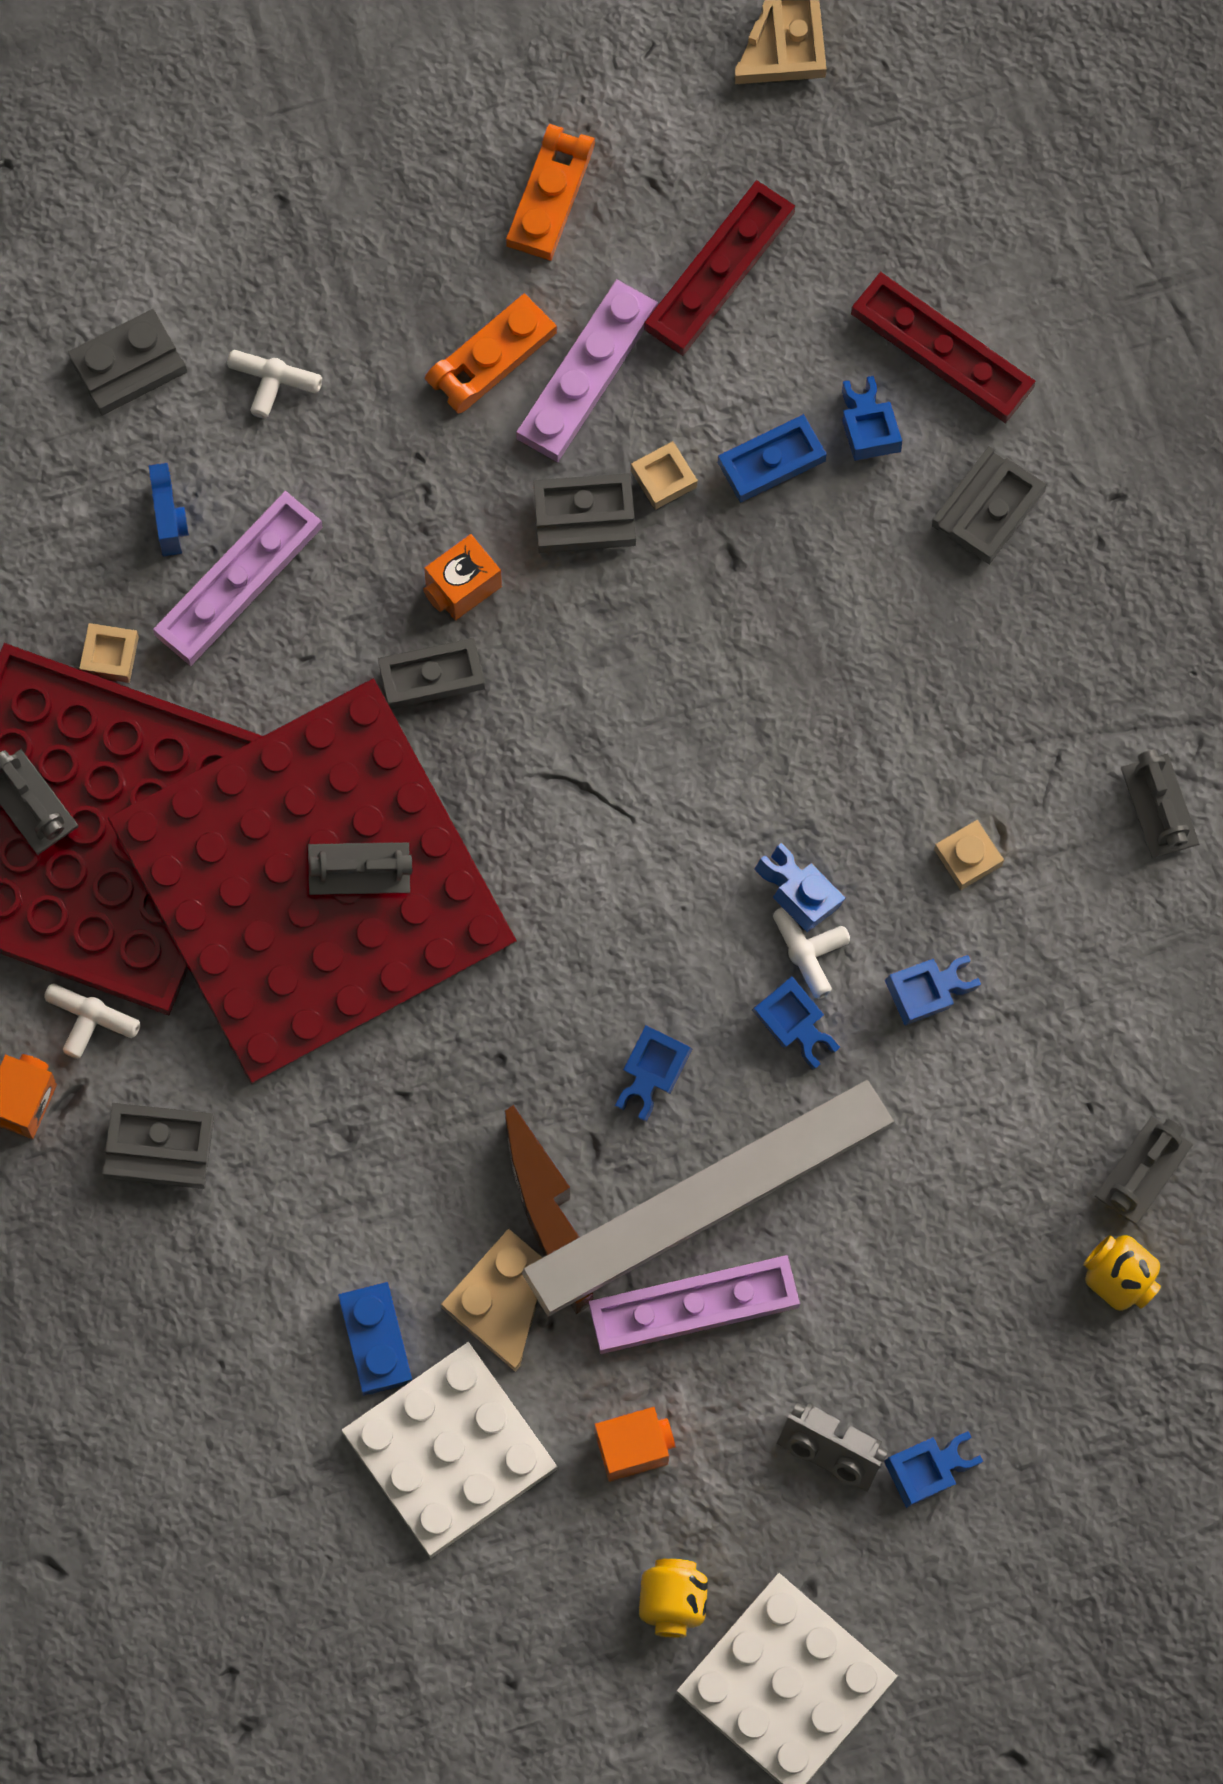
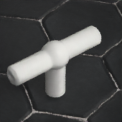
M233 350L227 359V365L230 369L262 378L250 409L251 413L259 418H267L269 416L280 384L312 393H317L322 385L321 375L288 366L278 358L264 359Z
M782 907L777 909L773 914V918L789 948L788 955L790 960L799 967L813 997L817 999L826 997L830 994L832 988L816 957L849 944L850 936L847 929L839 926L806 939L799 924Z
M55 983L49 985L44 995L46 1002L78 1015L63 1047L64 1054L74 1059L81 1058L97 1024L128 1038L135 1037L140 1029L139 1020L105 1006L104 1002L99 998L84 997Z

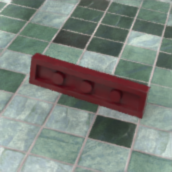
M756 180L644 322V330L684 356L795 214V205Z
M881 271L852 306V316L1005 424L1035 387L1036 381Z

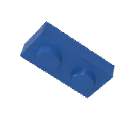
M803 414L718 455L717 463L741 503L826 462L827 454Z
M388 1282L338 1294L363 1396L405 1386L410 1383L412 1376Z

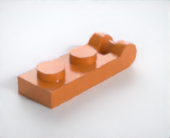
M553 124L548 125L540 152L508 232L506 247L552 261L595 145L594 137L580 134L578 138L565 134L562 127ZM558 151L573 156L570 166L554 161Z
M523 293L447 359L437 362L427 372L425 380L434 390L441 389L449 397L447 403L458 414L462 413L557 334V325ZM464 371L472 380L462 384L456 376Z

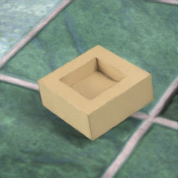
M673 441L631 463V472L655 510L697 488L698 480Z
M89 623L79 670L107 680L130 683L139 639L138 632L136 630Z
M978 820L936 843L934 851L960 890L1000 868L1004 862L1003 857Z

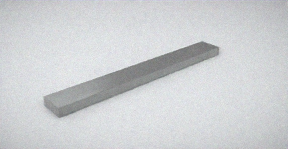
M867 1079L523 1269L522 1275L549 1317L892 1126L894 1120Z

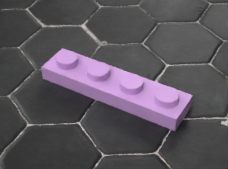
M616 279L517 430V440L559 462L644 331V322L658 306V302Z
M284 491L153 629L155 637L192 666L322 529V521L288 492Z
M788 1255L589 1301V1310L600 1354L789 1311L800 1306Z

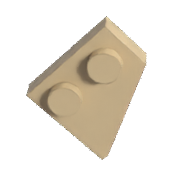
M765 0L760 17L755 22L750 33L748 45L742 59L735 68V84L826 78L827 68L819 0Z
M508 1229L441 1303V1308L516 1372L522 1362L523 1351L537 1298L523 1277L522 1271L525 1267L542 1259V1257Z

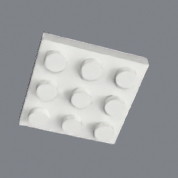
M469 1342L342 1429V1434L430 1559L557 1470V1465Z
M778 1573L678 1688L676 1693L779 1784H807L892 1685L898 1675Z

